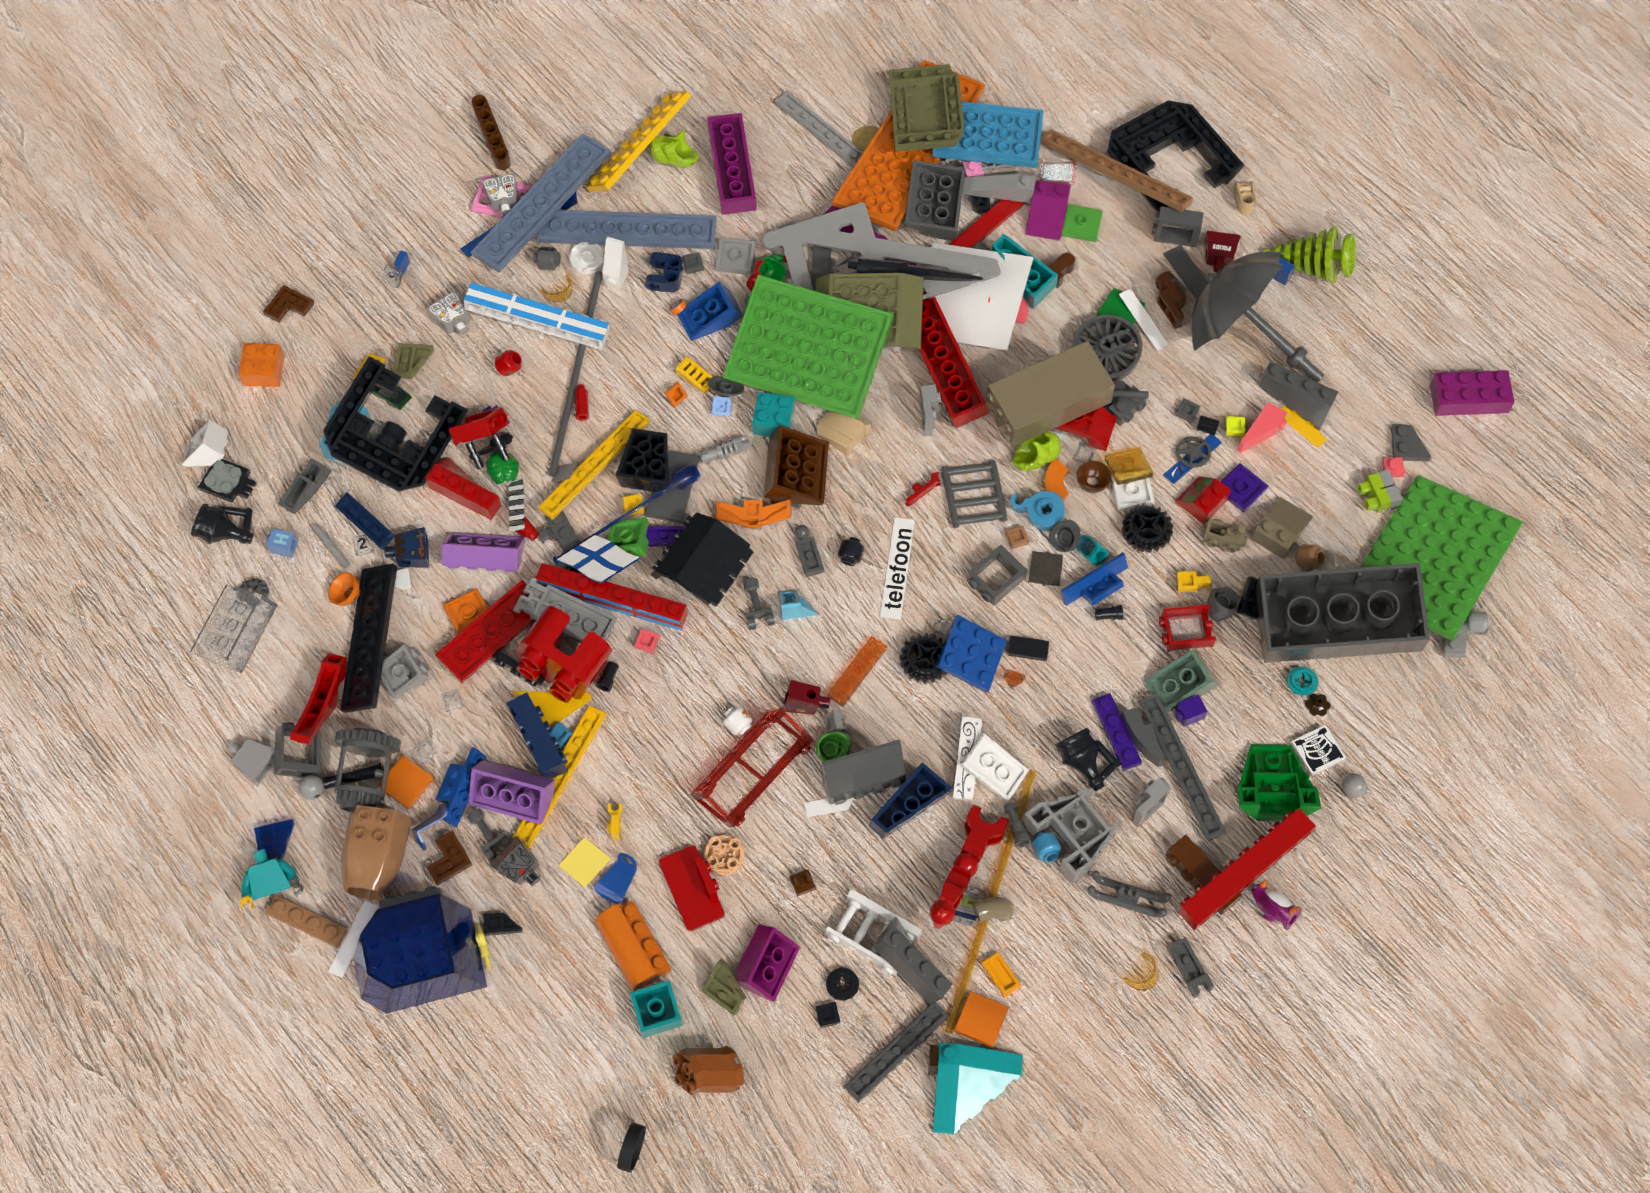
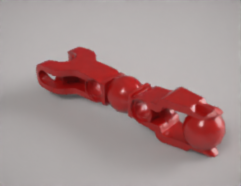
M973 804L964 825V830L968 837L961 849V853L953 861V868L944 882L940 899L936 900L929 910L934 928L940 929L953 921L956 914L955 910L961 902L971 877L978 871V864L987 847L997 845L1002 841L1009 819L1000 816L996 823H986L980 817L982 808Z

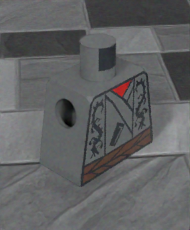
M517 836L490 863L493 868L519 885L526 880L531 886H534L540 880V877L534 872L540 865L524 840Z

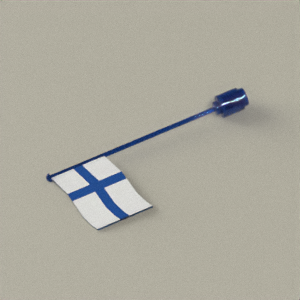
M694 464L680 469L673 474L671 485L558 557L554 556L553 562L566 564L579 571L588 579L597 583H604L638 561L640 557L625 552L611 541L598 535L673 487L684 490L697 482L698 478L701 477L698 469Z

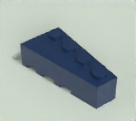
M527 692L507 702L506 705L523 734L522 736L531 750L542 775L553 779L567 772L565 764L568 761L563 752H558L557 748L560 745L555 736L551 738L549 733L552 730L547 721L543 722L541 717L544 714L540 706L535 707Z
M922 762L871 819L868 826L884 839L948 796L953 788Z

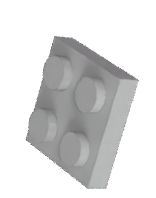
M721 238L716 271L751 275L756 241Z

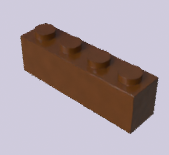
M1184 835L1167 850L1166 856L1169 864L1173 867L1176 866L1181 872L1180 874L1187 882L1190 881L1195 890L1204 883L1206 886L1211 882L1209 880L1210 877L1217 871L1222 873L1187 835ZM1239 893L1221 908L1218 913L1223 915L1240 900L1242 894Z

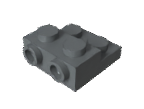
M1120 378L1114 382V390L1140 391L1134 385L1132 387L1128 386ZM1112 397L1111 403L1103 407L1116 418V423L1121 426L1125 422H1130L1137 411H1142L1147 403L1144 398Z

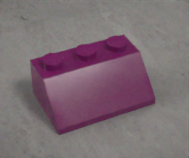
M758 925L733 976L739 986L745 990L774 1002L800 946L776 928Z

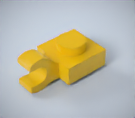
M1196 571L1177 572L1178 592H1197L1198 587L1203 589L1210 588L1211 578L1208 575L1197 576Z
M608 803L607 810L612 818L611 821H608L607 832L611 833L612 840H620L623 806L622 803H619L618 810L613 811L611 803Z

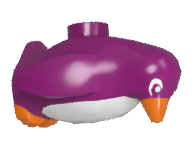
M1266 880L1252 887L1251 893L1259 909L1264 913L1263 917L1270 922L1275 920L1281 922L1283 928L1288 930L1299 917L1302 911L1301 907L1295 906L1292 901L1279 891L1268 889Z

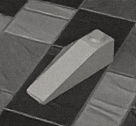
M1010 171L965 177L962 194L1031 203L1035 175L1031 172Z

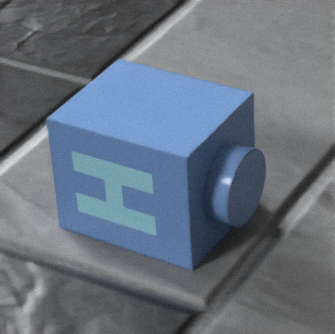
M274 528L266 538V545L270 553L290 558L293 557L299 542L295 533Z

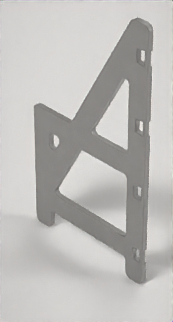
M864 202L763 235L764 246L767 250L784 248L793 285L813 291L802 249L805 244L858 253L862 255V258L878 260L887 258L971 275L979 272L980 277L984 278L982 282L998 277L1001 273L998 261L994 258L876 238ZM848 225L854 227L853 233L840 231L842 227ZM925 280L923 290L926 291V294L923 295V299L942 295L980 281Z

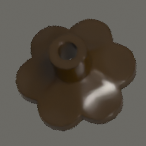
M1311 694L1309 700L1305 703V707L1309 709V713L1313 716H1325L1331 706L1323 694Z

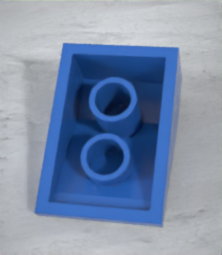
M717 282L698 296L682 312L677 314L691 341L727 328L743 317L730 290L720 282Z

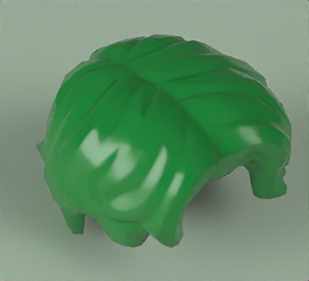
M499 452L490 455V458L486 461V473L497 485L502 484L504 481H515L518 476L519 462L511 453H508L510 459L504 462Z

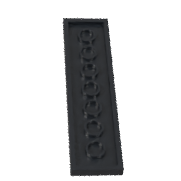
M393 563L362 569L359 586L360 592L357 598L340 710L344 713L377 708L398 567Z

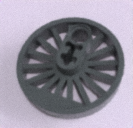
M1099 315L1090 318L1078 328L1073 339V347L1088 341L1101 363L1105 359V370L1107 373L1110 361L1114 370L1113 374H1109L1112 381L1128 376L1136 368L1142 353V339L1136 327L1128 320L1115 315ZM1099 324H1106V336H1104ZM1110 324L1116 325L1113 333L1109 335ZM1095 326L1099 337L1090 329L1091 327ZM1120 327L1126 329L1123 331H1119ZM1086 332L1092 339L1085 337L1082 334ZM1121 340H1126L1128 343H1122ZM1136 343L1137 347H1132V344ZM1127 353H1138V354H1137L1136 357H1134V356L1129 355V354H1127ZM1122 359L1132 362V364L1129 366ZM1116 362L1124 369L1123 371L1119 372Z

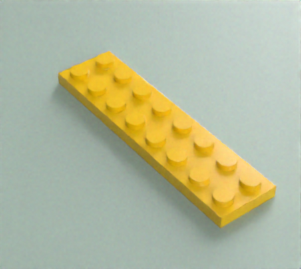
M677 91L665 94L662 97L661 103L654 106L652 113L646 116L641 121L642 124L631 132L630 138L623 141L621 148L615 151L610 156L611 159L600 167L598 174L590 178V183L586 186L588 191H608L691 97L689 92Z

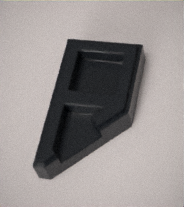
M504 912L483 914L485 936L523 933L522 927L516 924Z

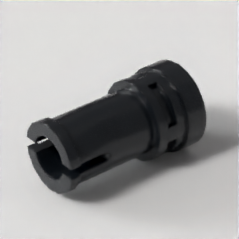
M1122 604L1110 608H1095L1096 621L1105 619L1123 620Z
M607 662L604 673L596 684L597 688L605 692L611 691L614 683L613 679L619 669L617 663Z

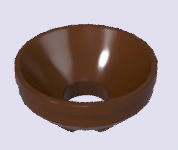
M1099 461L1084 462L1077 471V483L1083 490L1089 493H1099L1105 490L1111 480L1109 468ZM1089 478H1096L1098 483L1090 485L1087 480Z

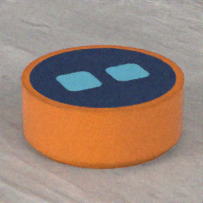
M679 299L669 308V311L672 315H677L686 308L687 303L683 299Z

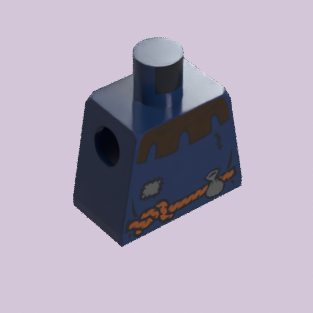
M425 527L396 534L394 537L395 545L386 546L384 549L385 557H396L400 567L430 568L428 535Z

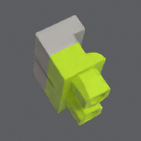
M1389 469L1369 475L1366 481L1359 483L1357 486L1359 495L1369 494L1370 498L1364 500V506L1367 511L1376 510L1379 513L1387 508H1391V510L1397 509L1403 500Z

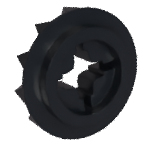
M838 968L828 975L826 988L829 995L835 1000L846 1001L852 999L858 992L859 980L852 970ZM841 977H843L845 983L849 984L845 986L844 992H842L841 987L837 986V984H840Z

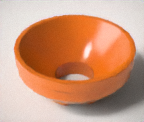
M349 572L341 573L330 585L329 600L338 606H346L354 602L360 592L359 580Z

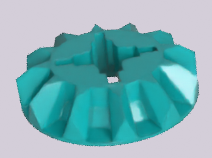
M1296 667L1287 676L1288 688L1293 691V694H1298L1301 697L1304 695L1310 696L1318 687V677L1310 668ZM1302 676H1303L1304 682H1307V683H1305V685L1303 686V688H1302L1300 682H1297V681L1300 680V678H1301Z

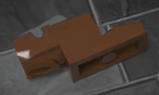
M1166 271L1155 279L1157 281L1155 284L1159 289L1157 304L1174 329L1181 327L1184 315L1181 308L1186 303L1185 293L1187 289L1170 271Z

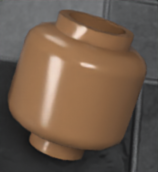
M1303 544L1295 553V560L1299 567L1303 569H1318L1325 561V552L1319 545Z

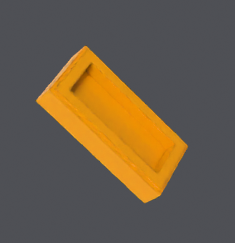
M999 952L981 962L982 967L1004 998L1021 988L1022 985Z

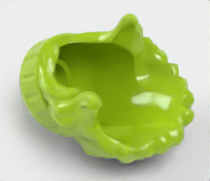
M681 130L677 136L673 137L659 135L652 140L650 147L652 158L657 163L662 165L672 164L682 169L696 163L699 159V154L685 141V130Z
M1047 431L1021 443L1015 451L1016 454L1012 458L1011 464L1021 471L1028 472L1030 470H1037L1044 466V464L1055 461L1061 452L1059 437L1055 433Z

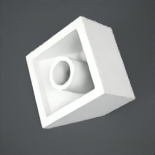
M208 420L189 440L182 465L212 466L217 460L220 461L225 454L223 450L228 442V431L213 421Z

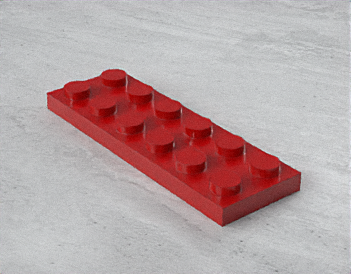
M523 580L435 654V657L461 684L489 661L497 650L500 651L534 622L530 619L531 615L523 611L520 613L513 611L521 595L529 596L523 592L527 585Z

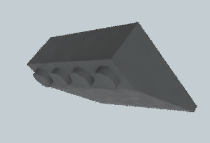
M913 160L904 225L938 239L954 241L958 232L966 168Z
M900 739L822 762L823 786L829 804L835 803V805H839L851 798L860 799L865 794L871 792L880 793L884 788L901 786L906 781V772Z

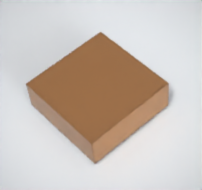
M1023 525L1005 530V535L1011 549L1029 544V539Z

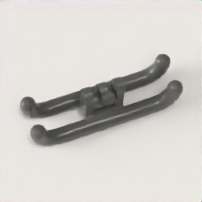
M1093 871L1092 878L1097 883L1117 889L1119 892L1118 896L1115 897L1099 892L1091 885L1087 889L1091 897L1151 917L1162 918L1166 916L1167 910L1165 908L1157 910L1137 904L1139 897L1155 902L1166 903L1171 900L1169 893L1161 895L1103 877L1099 871Z

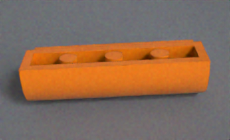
M634 901L620 906L615 904L603 911L595 919L594 922L632 991L650 984L652 980L670 973L672 969Z

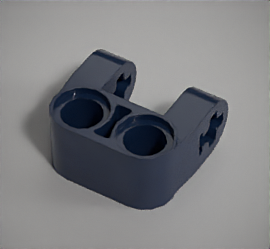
M653 252L649 264L654 268L664 269L663 275H647L645 287L659 292L672 293L678 291L683 275L681 257L676 254Z

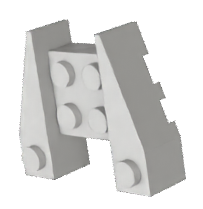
M1092 789L1083 790L1067 797H1058L1053 801L1040 802L1024 813L1022 819L1023 825L1033 837L1053 826L1074 852L1063 859L1059 870L1071 885L1089 872L1116 834L1120 825L1117 822L1109 828L1091 806L1088 800L1092 794Z

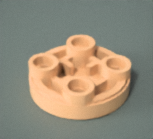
M713 836L705 847L704 859L705 861L708 860L711 870L715 874H733L740 869L744 862V848L740 840L733 836Z

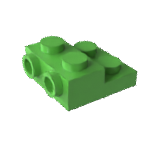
M643 517L611 522L608 541L639 558L640 556H646L649 542L646 537L649 524L648 519Z

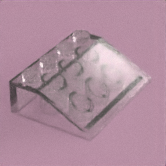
M226 584L190 652L227 669L242 673L268 622L273 616L277 604L262 594Z

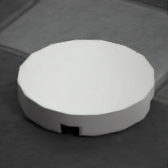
M588 242L575 245L569 255L571 267L580 274L588 275L599 271L604 264L603 249L598 244L588 245Z

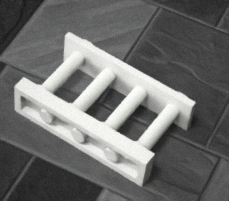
M851 889L847 895L849 907L835 930L829 926L826 928L827 939L834 944H842L881 967L880 970L889 976L893 974L897 977L898 972L885 959L878 956V952L873 947L868 950L859 945L873 921L877 919L884 923L883 932L893 918L897 917L911 940L916 942L921 937L922 929ZM861 909L866 912L867 917L853 940L842 935L856 910Z

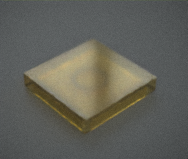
M1140 447L1105 455L1104 460L1117 485L1153 477V471Z

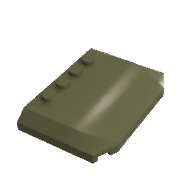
M946 64L889 70L895 151L958 146L965 132L959 76L951 70V66Z

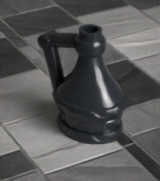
M203 504L194 521L191 535L193 537H200L208 544L227 539H235L243 544H251L254 533L250 531L253 510L251 508L241 509L225 506L214 508ZM228 514L244 516L243 529L237 527L231 521Z
M1085 728L1055 745L1060 750L1062 764L1082 773L1088 779L1090 788L1097 791L1105 786L1104 780L1121 765V762L1110 753L1101 741L1094 740L1089 734V729ZM1098 751L1110 763L1100 774L1098 773L1096 763Z

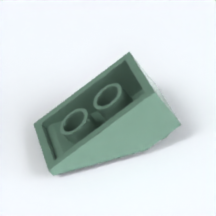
M1194 649L1144 680L1152 694L1157 692L1166 712L1175 709L1177 703L1196 695L1203 696L1219 685L1200 652Z

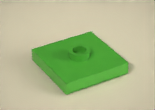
M1068 204L1061 236L1096 243L1103 210Z

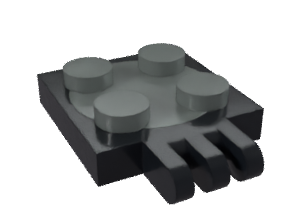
M221 459L210 466L198 488L200 491L233 503L236 496L248 499L250 495L246 492L251 493L253 488L250 486L255 487L257 483L248 478L251 473L249 469Z

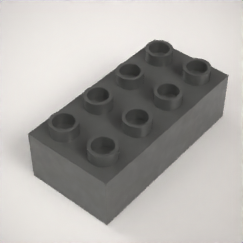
M1420 563L1259 576L1256 595L1264 663L1423 651L1430 640Z

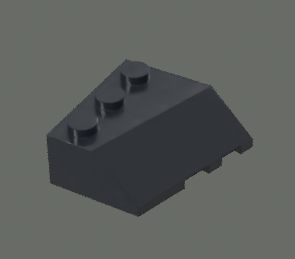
M632 428L615 475L621 487L656 493L669 486L667 433Z

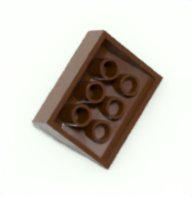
M779 425L769 436L764 497L776 502L791 500V504L823 505L829 442Z

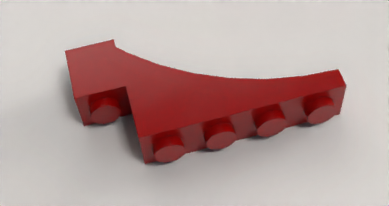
M328 653L322 660L314 688L300 719L290 733V740L301 744H310L337 707L338 688L346 675L347 657Z

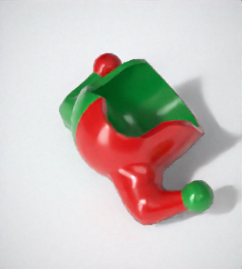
M772 253L757 260L753 273L746 282V286L751 293L758 275L783 281L786 269L781 261L787 263L786 256Z

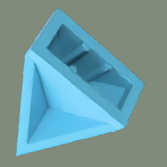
M797 590L778 592L782 620L820 615L798 594Z

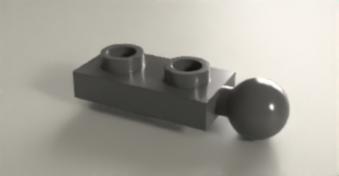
M797 526L794 534L800 540L795 541V545L805 576L809 577L824 573V567L814 536L808 538L809 529L807 526Z

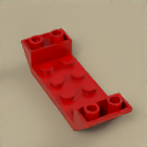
M1101 407L1054 429L1090 439L1089 447L1106 451L1116 418L1104 407Z

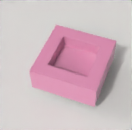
M963 162L962 167L966 168L965 177L984 175L981 162Z

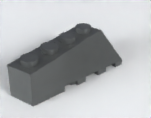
M1271 361L1259 385L1262 390L1276 400L1284 402L1291 411L1295 410L1298 412L1302 419L1313 423L1314 427L1319 431L1338 394V391Z
M897 917L893 918L873 943L872 947L929 1004L942 999L953 985L916 948Z

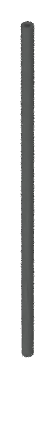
M600 271L596 272L586 313L590 318H593L603 276V273ZM579 344L548 474L551 477L556 476L586 349V345Z

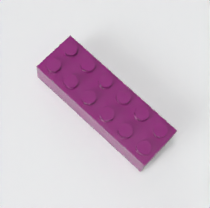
M742 113L707 117L722 215L756 211V195Z

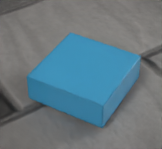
M558 721L549 734L551 738L555 736L560 745L559 749H561L568 742L573 732Z

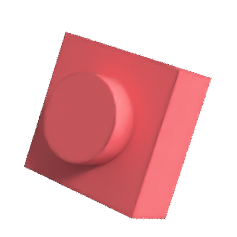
M1402 457L1383 458V470L1389 469L1392 478L1404 477L1405 470Z
M641 629L634 645L635 649L653 654L660 635Z

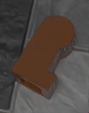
M1063 253L1048 266L1058 274L1057 289L1062 285L1063 277L1074 270L1075 256L1071 253Z

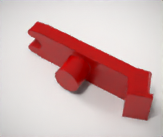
M938 472L931 473V480L924 486H921L919 483L913 485L912 489L915 493L905 500V504L908 507L935 487L940 486L939 482L941 481Z

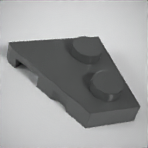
M1392 425L1393 458L1402 457L1403 461H1430L1431 455L1412 425Z

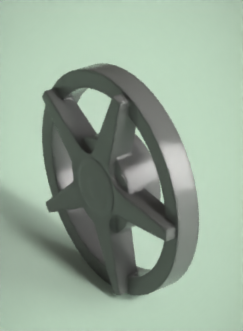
M1186 437L1178 443L1176 456L1183 465L1197 468L1209 461L1211 448L1207 441L1202 438ZM1191 441H1197V442H1200V444H1199V445H1195V444H1192ZM1187 442V449L1179 450L1181 445ZM1203 446L1207 448L1208 456L1201 452ZM1180 454H1186L1190 459V463L1185 461ZM1199 457L1205 459L1204 461L1199 463H1192L1193 460H1196Z

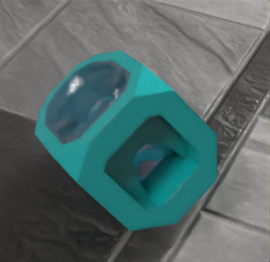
M1081 535L1077 545L1078 551L1095 565L1103 563L1108 557L1107 548L1094 537Z

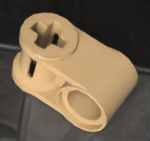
M1236 181L1234 194L1237 210L1242 215H1249L1253 211L1256 200L1254 181H1250V183H1239V181Z

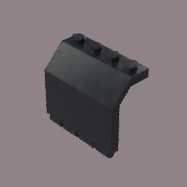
M696 512L692 517L689 515L683 522L685 527L682 531L678 530L672 538L675 541L671 546L668 544L663 550L662 554L664 556L661 561L657 559L653 564V572L650 576L656 580L660 576L674 580L707 606L711 603L717 607L724 597L722 592L726 593L733 584L734 579L732 577L737 578L745 565L742 562L747 563L754 552L749 548L751 544L718 519Z

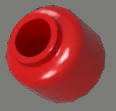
M507 350L495 358V368L503 376H510L521 369V356L513 350Z

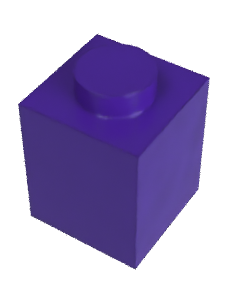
M1196 695L1177 703L1174 713L1177 721L1181 722L1183 727L1205 719L1208 711L1201 697Z

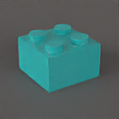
M758 392L752 421L753 435L769 437L779 425L791 428L795 411V397Z
M670 980L630 993L643 1038L683 1026Z

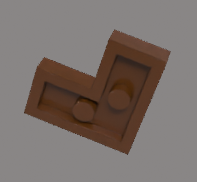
M283 285L263 313L265 316L280 323L289 310L305 317L315 303L313 299Z
M453 830L435 840L444 857L427 866V869L438 886L473 865Z

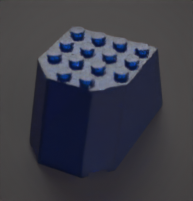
M438 893L377 909L359 936L354 964L360 997L363 1001L378 1008L385 1014L487 987L480 949L475 937L472 911L470 908Z

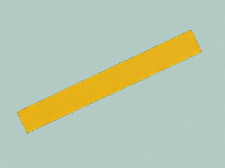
M635 410L573 471L570 479L564 480L538 506V510L551 520H554L626 447L632 428L643 430L650 423V419L638 410Z
M590 705L587 707L562 751L568 761L565 764L568 771L553 778L555 780L553 799L543 823L540 825L522 820L512 840L517 836L524 840L529 849L532 847L606 718L607 714Z

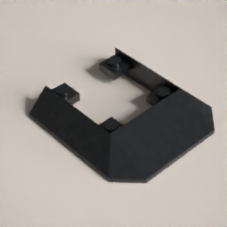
M1169 100L1112 130L1107 150L1112 159L1149 176L1147 171L1155 168L1156 164L1151 159V155L1173 143L1182 152L1194 146L1212 167L1204 173V177L1213 188L1223 183L1228 184L1244 167L1243 162L1192 104ZM1141 193L1157 213L1160 212L1161 206L1172 208Z
M369 356L323 430L330 455L397 492L424 486L426 483L425 477L435 463L439 461L452 439L449 428L460 424L468 409L453 401L449 403L434 395L425 412L440 421L425 447L408 439L399 454L367 437L375 421L362 415L360 412L376 386L392 394L400 382L401 376L386 369L385 364Z

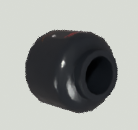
M850 537L849 539L842 540L837 556L842 564L854 566L861 562L865 548L858 538Z

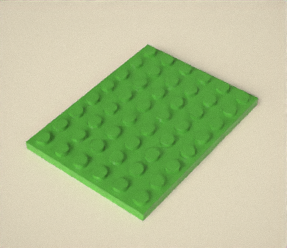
M758 275L723 378L771 394L795 397V401L859 419L894 314Z
M1417 475L1403 497L1401 504L1398 505L1360 568L1420 563L1428 630L1454 641L1522 527L1523 521Z

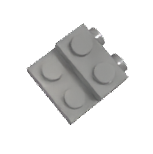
M934 384L921 386L920 411L924 437L932 436L937 412H940V391H936V385Z
M404 644L383 661L381 679L394 699H398L410 688L416 689L430 678L427 673L429 667L424 662H420L418 658L420 653L415 647Z
M1158 778L1155 782L1151 780L1144 787L1145 791L1141 795L1143 798L1136 806L1137 810L1133 813L1134 819L1132 823L1137 828L1166 802L1171 788L1165 779Z

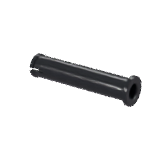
M379 762V765L342 773L340 785L376 778L375 771L376 769L384 770L383 763ZM337 774L323 777L325 789L335 787Z

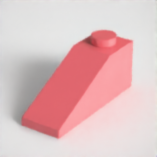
M1268 402L1241 440L1238 452L1241 453L1276 435L1279 429L1283 430L1287 423V420H1285L1287 412Z

